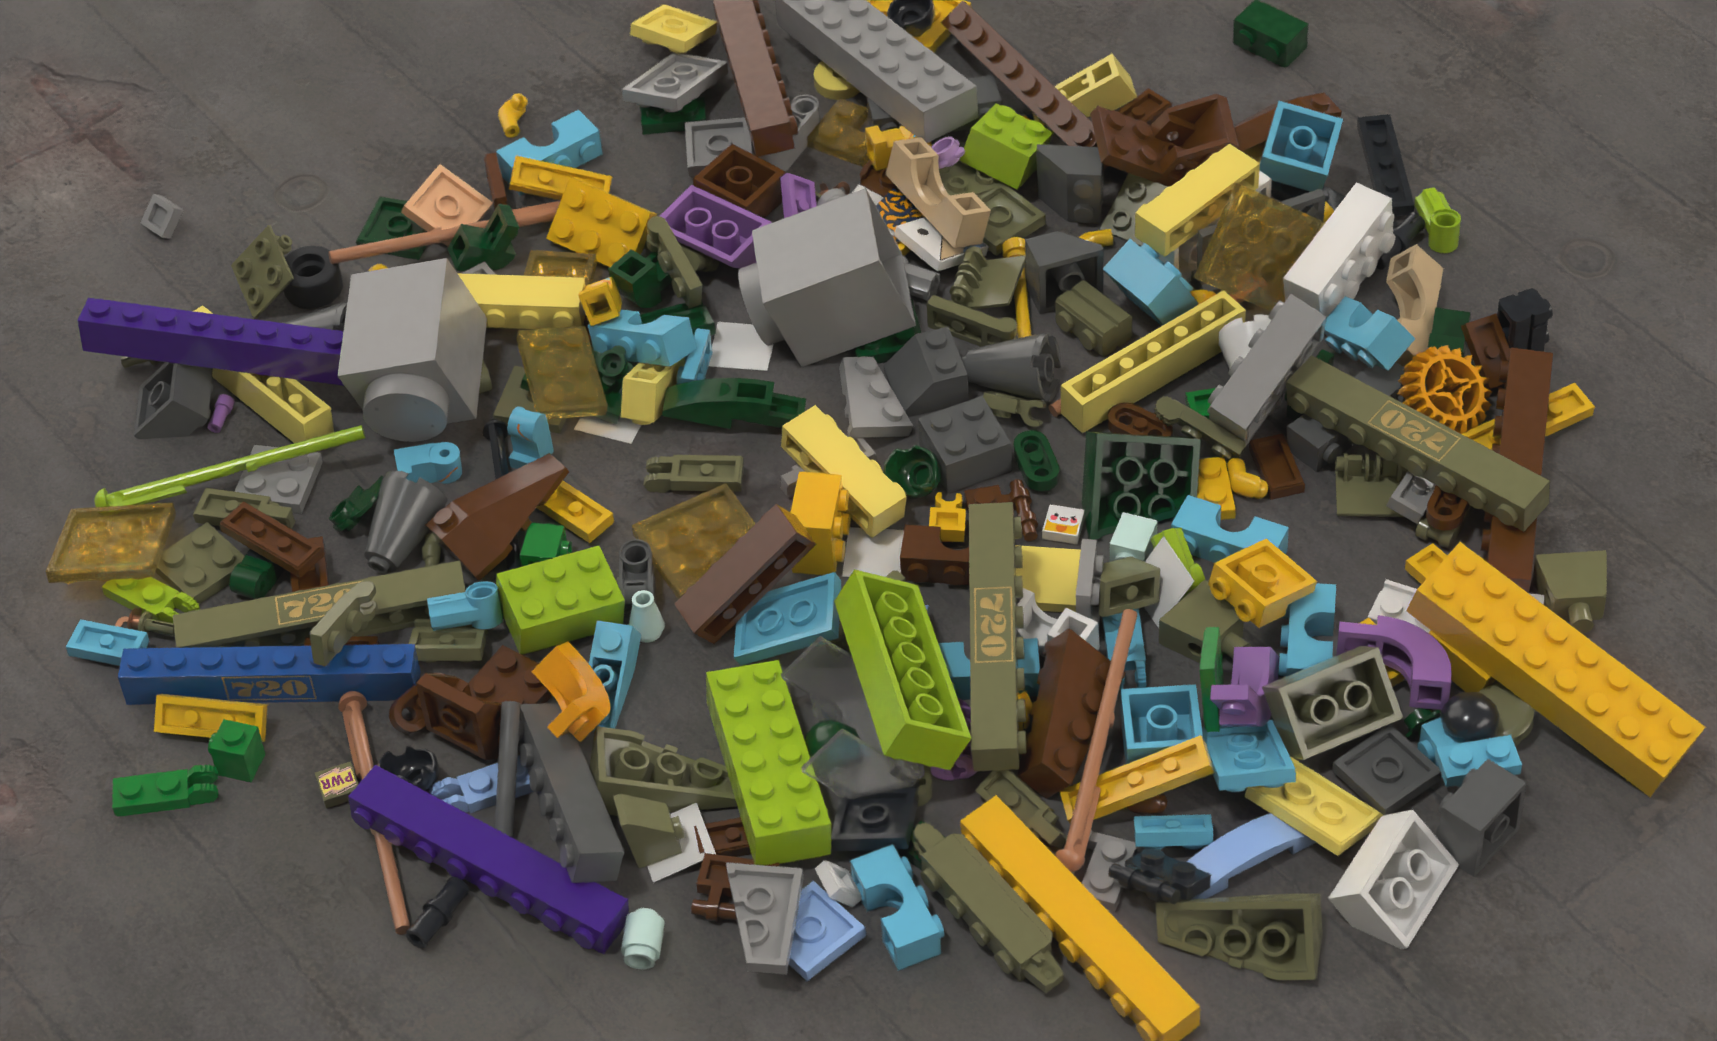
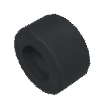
M304 246L291 251L285 257L294 278L283 290L290 303L300 308L312 309L323 307L333 302L340 295L343 288L342 275L339 263L331 264L329 251L331 250L322 246Z

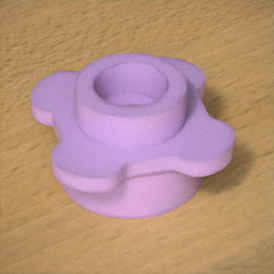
M953 137L942 138L932 146V149L939 155V169L954 165L965 153V149L959 147V141L954 140Z

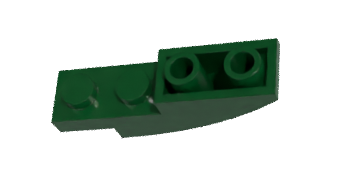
M746 378L703 379L668 387L662 416L728 429L731 427L732 419L782 429L784 424L805 412L806 399L774 393V382Z

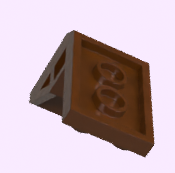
M1213 94L1167 108L1151 125L1101 106H1097L1090 113L1101 163L1167 187L1174 185L1185 177L1190 170L1196 169L1207 161L1213 153L1219 152L1227 145L1231 144L1235 148L1239 147L1227 98L1219 94Z
M502 645L469 683L452 675L425 673L416 682L426 729L484 760L497 759L499 756L502 702L515 701L520 704H545L552 697L551 692L532 673L539 663Z

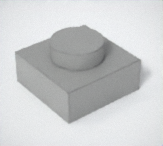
M153 194L141 224L160 237L171 239L183 209L162 195Z

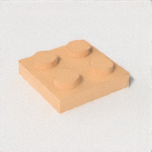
M439 164L404 205L401 213L429 232L439 227H442V230L460 226L461 224L480 222L490 210L493 202ZM451 241L442 242V243H444L446 246H449V244L451 243Z

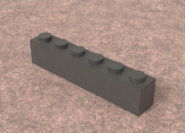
M520 704L518 740L520 762L522 766L527 768L530 776L531 790L537 793L541 815L547 818L550 826L551 840L557 843L560 851L562 867L567 868L572 883L617 881L624 850L579 742L570 732L557 738L547 728L562 712L559 704Z

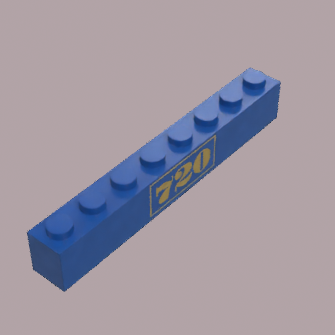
M415 644L344 645L342 650L326 666L314 664L311 646L123 649L118 680L126 705L156 704V695L159 694L248 703L339 702L342 695L349 691L361 693L366 698V701H395L416 684L420 679L421 670Z

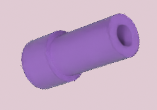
M219 395L214 406L215 410L207 426L211 432L219 433L227 415L231 413L235 404L231 396Z

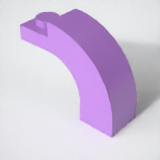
M1378 615L1377 625L1339 622L1336 656L1359 646L1379 647L1384 664L1400 672L1408 681L1410 687L1409 707L1442 710L1449 700L1451 664L1446 651L1432 635L1407 621Z
M1234 647L1231 684L1211 685L1210 700L1220 709L1219 725L1223 727H1262L1266 725L1271 716V711L1262 686L1277 681L1279 673V656L1271 647Z

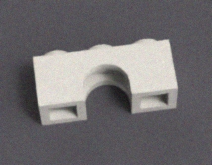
M1023 588V598H1016L1017 606H1023L1024 628L1017 629V637H1024V639L1038 638L1039 655L1046 658L1043 655L1045 643L1069 628L1095 649L1099 650L1098 622L1068 608H1065L1060 617L1055 619L1038 607L1033 592Z

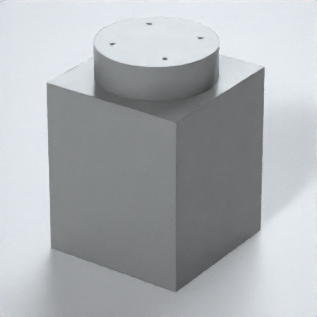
M866 188L752 230L757 263L740 268L738 273L740 289L747 312L764 344L769 346L785 340L801 367L916 326L902 252Z
M447 258L351 274L338 377L362 408L363 419L368 427L384 437L407 442L423 441L442 433L447 423L476 419L487 317Z

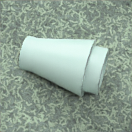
M642 590L636 592L632 597L629 625L633 626L641 634L640 642L644 643L657 640L664 630L665 622L654 601L653 594Z

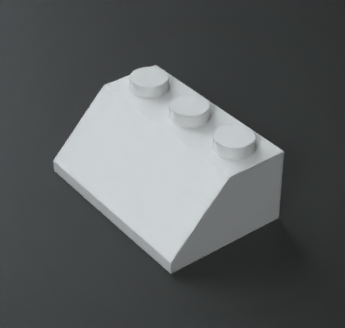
M1414 810L1384 815L1376 823L1328 900L1352 927L1395 947L1407 949L1459 864Z

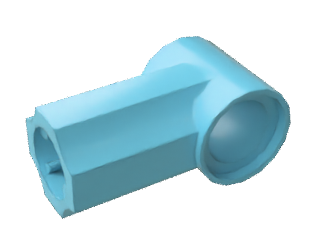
M477 582L470 585L462 593L427 598L433 631L470 624L476 629H491L503 621L498 587L493 582Z

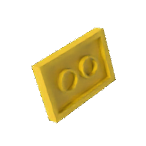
M570 177L546 239L611 267L631 249L641 255L647 240L648 221L657 214Z

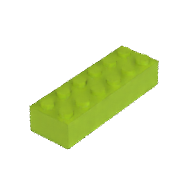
M854 569L834 603L883 754L896 760L901 759L923 764L927 767L950 770L971 740V735L919 587L915 584Z
M779 660L706 672L707 706L755 865L781 864L831 855V822Z

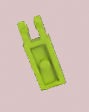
M124 564L102 586L103 593L107 598L130 610L141 608V615L146 611L150 612L154 620L173 623V615L179 614L173 610L174 608L184 613L200 610L199 604L191 596L184 592H179L127 564Z

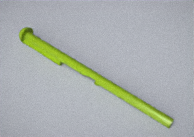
M360 425L109 494L106 488H102L95 495L94 503L99 512L112 514L187 493L184 487L225 477L243 470L252 472L262 466L366 438L363 426Z

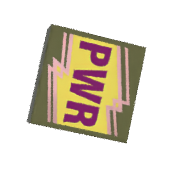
M351 762L315 772L326 808L349 802L348 796L358 785Z

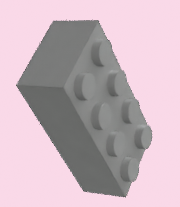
M1290 294L1285 303L1282 301L1277 302L1269 314L1268 318L1271 322L1265 330L1259 328L1248 344L1251 348L1244 359L1239 356L1228 372L1231 377L1226 385L1223 387L1219 384L1208 400V403L1211 404L1207 411L1209 413V420L1245 441L1246 446L1285 393L1286 381L1312 355L1324 337L1327 317Z

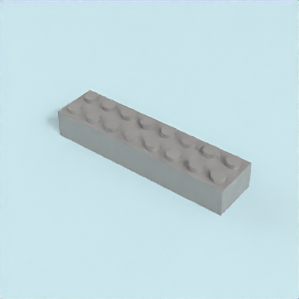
M775 0L777 25L916 137H922L926 143L978 118L977 86L868 1Z

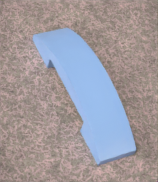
M1271 813L1243 824L1218 838L1187 861L1194 864L1197 869L1211 874L1210 888L1191 898V900L1207 899L1227 889L1229 878L1286 849L1293 855L1316 842Z

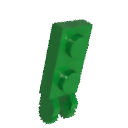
M210 764L203 766L195 765L189 770L183 769L113 778L112 809L114 814L120 817L190 808V805L214 802L218 798V788L210 783L218 779V769Z

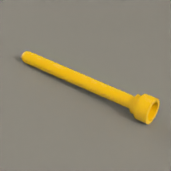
M1013 237L1006 240L1002 246L1003 258L1025 256V239ZM1024 266L1014 292L1018 338L1032 335Z

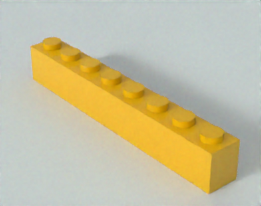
M997 795L960 821L961 834L969 840L1052 931V936L1059 942V947L1064 956L1072 963L1077 961L1085 970V975L1091 985L1097 990L1102 988L1111 997L1110 1001L1115 1010L1121 1016L1126 1017L1128 1015L1134 1021L1137 1031L1144 1041H1180L1200 1026V1006Z

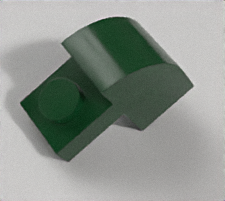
M498 204L485 228L465 224L460 225L447 248L457 271L465 272L483 262L492 271L502 269L515 258L516 252L511 241L516 238L519 225L510 206Z
M631 249L608 268L609 277H613L620 295L642 308H651L662 301L661 291L672 282L669 272H663L660 267L658 252H652L645 258Z
M1435 307L1428 348L1435 346L1438 349L1448 345L1450 351L1460 348L1461 356L1464 358L1467 342L1461 326L1470 322L1471 312Z

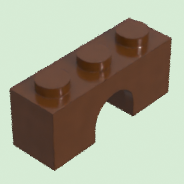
M905 524L900 553L901 574L906 578L905 581L916 583L970 585L969 547L962 550H953L945 547L941 541V527Z

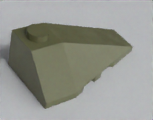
M596 726L589 769L609 815L618 816L613 797L618 794L666 803L670 813L697 803L699 810L737 807L726 766L703 757L693 760L677 754V747L666 744L665 748L643 741L645 735L634 731Z
M1320 893L1178 900L1174 905L1166 901L1156 902L1158 942L1200 956L1206 955L1227 962L1228 965L1240 969L1243 967L1264 974L1263 976L1274 980L1317 979L1323 933Z

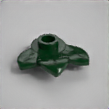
M382 475L366 490L358 485L348 498L342 500L334 508L329 520L334 524L333 528L337 532H341L344 529L347 531L353 529L360 521L362 515L373 506L378 499L381 482L384 478Z

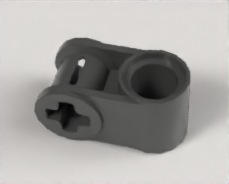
M640 539L625 542L619 551L617 585L625 600L624 608L626 605L632 604L633 595L642 590L651 592L656 603L652 551L650 545Z

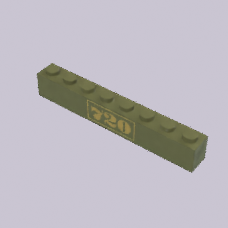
M1312 355L1286 381L1287 405L1291 406L1294 411L1306 414L1319 421L1325 428L1333 429L1345 435L1355 444L1363 445L1373 450L1383 459L1393 461L1406 468L1411 474L1418 477L1421 476L1436 484L1441 490L1453 493L1466 500L1474 508L1482 509L1494 515L1506 525H1512L1524 532L1549 504L1550 481Z
M1013 502L969 504L971 753L974 771L1020 769L1019 754H1026V732L1019 731V722H1026L1025 699H1018V691L1025 690L1024 668H1018V659H1025L1024 637H1017V629L1024 628L1023 606H1017L1016 598H1023L1022 576H1016V568H1023L1022 546H1015V539L1022 538L1021 516L1014 517Z
M460 560L175 614L173 615L176 648L304 646L305 637H310L309 632L345 592L348 593L352 587H355V584L361 581H370L375 584L376 594L373 596L372 601L377 603L378 612L372 621L362 623L360 630L352 637L414 627L415 619H430L427 598L466 591Z

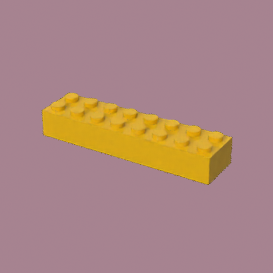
M1461 542L1420 585L1406 610L1410 615L1649 797L1659 788L1706 728Z

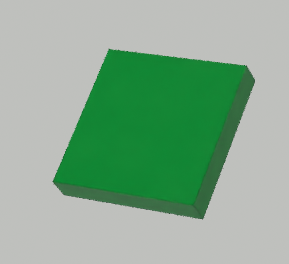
M1206 627L1199 667L1204 727L1207 732H1220V709L1210 700L1211 685H1224L1219 627Z

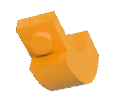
M568 641L556 646L532 671L551 692L562 712L547 726L557 738L570 732L579 742H582L609 714L610 701L601 680L588 662Z

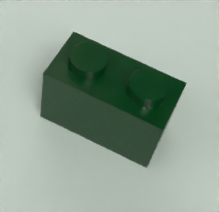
M1254 0L1234 19L1233 44L1283 68H1287L1307 48L1309 23L1260 0Z

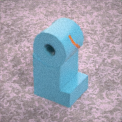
M520 406L515 407L509 417L507 431L511 435L513 452L509 456L510 467L518 469L549 453L552 455L554 449L546 415L525 410V408Z
M429 443L394 450L397 471L409 473L406 479L417 483L420 477L429 483L439 482L448 484L455 482L462 475L460 450L453 443Z

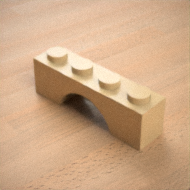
M922 137L894 141L886 170L888 178L953 248H965L966 246L982 244L991 210L974 192L951 196L947 193L940 177L939 155Z
M1417 244L1391 258L1386 280L1399 306L1400 318L1398 321L1415 338L1412 344L1396 361L1403 367L1413 360L1416 354L1428 349L1429 335L1432 333L1435 307H1437L1444 269Z

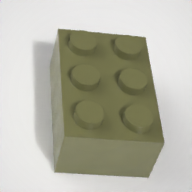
M1359 646L1262 686L1277 731L1289 756L1295 759L1305 760L1403 718L1379 647Z

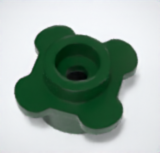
M614 346L612 350H607L597 355L594 360V365L603 374V383L608 386H613L618 379L626 376L634 368L631 363H628L625 357L626 350L622 346ZM612 363H617L615 369L611 368Z
M1418 708L1410 713L1404 720L1405 725L1410 730L1405 735L1406 738L1409 740L1417 735L1420 738L1421 725L1438 719L1441 716V710L1433 712L1432 709Z

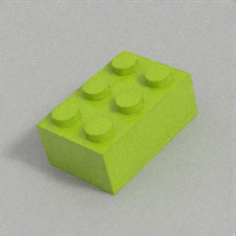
M600 546L496 574V585L498 587L502 614L521 655L594 635L597 621L623 624L625 600Z

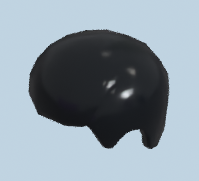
M894 0L889 6L887 17L911 36H920L933 25L935 20L933 0Z
M1464 692L1456 694L1446 702L1441 710L1440 718L1443 729L1454 737L1463 738L1466 742L1495 738L1498 735L1500 725L1496 704L1482 693Z
M406 746L405 752L400 756H395L390 751H387L377 763L379 767L424 791L432 787L440 772L439 763L434 753L428 749H414L411 746Z

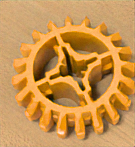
M1448 345L1438 349L1435 346L1430 347L1422 353L1419 352L1413 357V360L1405 365L1403 369L1405 373L1398 380L1403 387L1399 389L1397 395L1405 398V401L1402 402L1403 404L1461 434L1477 427L1487 417L1485 412L1491 406L1486 399L1490 397L1492 391L1484 388L1489 378L1480 376L1479 372L1482 365L1474 367L1471 364L1472 355L1462 358L1460 348L1450 351Z

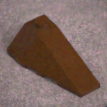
M1316 93L1283 101L1338 118L1342 114V111L1325 93ZM1278 103L1270 105L1234 125L1239 144L1237 149L1252 159L1262 157Z
M549 453L453 500L445 508L439 510L425 525L444 549L454 559L460 560L461 565L480 581L507 557L513 549L509 543L519 530H527L532 523L529 516L537 506L547 503L569 471Z

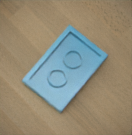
M833 572L768 591L736 623L734 659L739 665L742 666L839 638L840 618L834 603L841 591V579Z
M1268 720L1266 725L1262 727L1220 726V732H1207L1205 727H1202L1203 739L1215 772L1213 777L1219 790L1240 792L1247 787L1265 786L1277 788L1284 785V783L1296 782L1295 766L1273 720Z

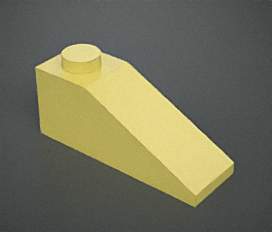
M1113 54L1054 86L1086 117H1091L1090 113L1097 106L1116 110L1137 98L1130 75ZM1033 114L1035 121H1038V122H1040L1042 125H1044V124Z
M685 357L670 367L639 362L623 378L621 418L632 419L633 423L639 425L654 423L662 415L667 388L676 385L678 369L680 366H684L686 362Z

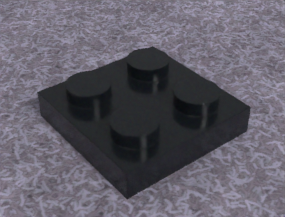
M917 787L842 789L831 834L832 850H879L892 844L896 850L908 849L919 801Z

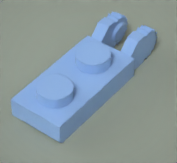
M520 755L517 759L515 798L534 792L530 787V776L527 768L521 765ZM498 763L458 776L457 779L447 777L442 779V781L434 782L429 792L431 795L465 813H473L496 805Z

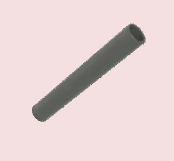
M504 701L501 705L495 829L513 838L520 703Z

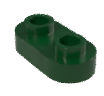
M1033 430L1018 434L1013 442L1014 457L1026 485L1036 491H1047L1054 488L1060 478L1059 464L1047 437L1043 433Z

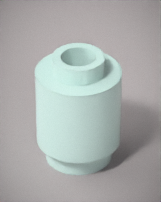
M640 908L635 912L629 913L626 917L621 953L624 956V963L629 967L650 969L660 957L665 921L656 911L649 908Z

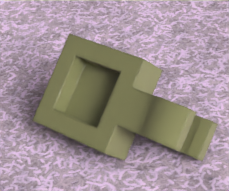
M994 391L984 392L983 398L995 416L1011 418L1012 413H1018L1027 425L1032 427L1042 425L1043 421L1032 418L1031 410L1033 407L1046 408L1044 401L1026 400L1025 398Z

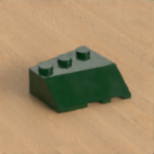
M1086 432L1082 508L1085 510V525L1088 539L1095 540L1114 533L1123 512L1161 521L1175 517L1187 495L1197 498L1201 439Z

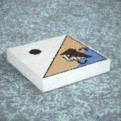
M925 217L896 226L894 236L937 272L964 263V253L972 246L981 248L984 256H986L989 247L982 242V244L966 246L965 248H953Z

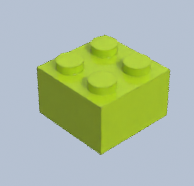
M996 103L971 128L964 146L965 153L960 157L959 161L1018 190L1037 170V144L1049 145L1054 132L1046 129L1040 122L1028 120L1016 114L1012 108Z

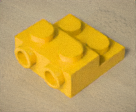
M1264 539L1215 562L1208 585L1216 599H1225L1235 607L1236 614L1243 622L1251 621L1260 628L1285 616L1288 604L1313 593L1317 580L1268 539Z

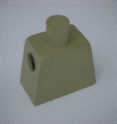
M1606 550L1537 554L1533 582L1538 594L1544 595V605L1564 621L1570 622V625L1580 633L1589 632L1594 626L1593 620H1599L1604 615L1607 594Z
M1207 580L1202 581L1159 619V643L1200 663L1203 636L1206 627H1219L1222 657L1226 654L1233 659L1234 647H1251L1250 643L1242 639L1244 622L1237 616L1235 607L1225 599H1216L1211 593Z

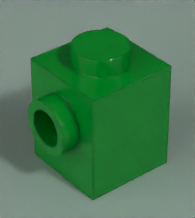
M531 523L527 529L520 553L522 566L572 553V542L567 541L565 526L550 523Z
M223 719L217 733L211 735L208 743V753L212 757L214 767L218 769V776L252 783L266 754L258 726Z

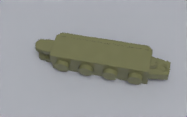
M931 823L917 824L913 831V839H915L913 847L922 861V872L920 875L925 885L931 891L937 890L943 896L950 913L957 919L962 917L970 926V932L976 942L981 946L987 945L995 954L994 958L998 966L1006 974L1011 972L1019 982L1027 978L1044 993L1059 985L1064 980V972L1051 954L1052 931L963 834L952 833L945 838L937 829H934V826H931Z

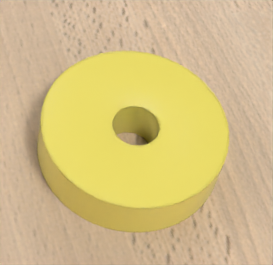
M823 61L816 66L814 70V84L820 95L833 100H844L860 93L857 88Z

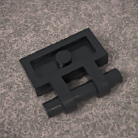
M1152 848L1145 849L1125 860V867L1116 863L1112 864L1108 872V876L1117 880L1121 887L1131 891L1138 889L1147 893L1149 899L1159 903L1166 901L1173 905L1178 902L1179 898L1188 901L1209 889L1211 874L1197 869L1194 864L1178 861L1166 856L1161 850Z

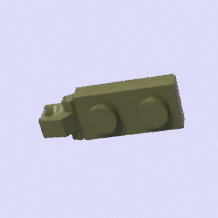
M211 488L204 490L193 513L195 523L205 524L208 522L210 525L220 526L219 523L244 501L290 529L295 524L292 508L279 506V503L271 501L270 496Z
M1010 769L992 770L975 790L986 801L997 795L1039 840L1044 838L1051 846L1056 847L1058 850L1065 845L1067 836L1054 825L1059 819L1054 813L1055 810Z

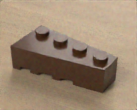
M1070 628L1045 643L1043 655L1046 658L1044 668L1039 670L1037 684L1040 687L1037 701L1032 704L1030 716L1033 717L1031 730L1026 734V754L1021 756L1020 769L1017 777L1045 799L1070 786L1090 747L1111 662Z

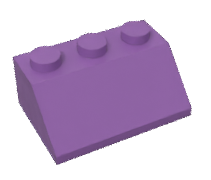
M693 185L659 216L668 222L678 242L735 268H743L757 263L752 230L772 223Z

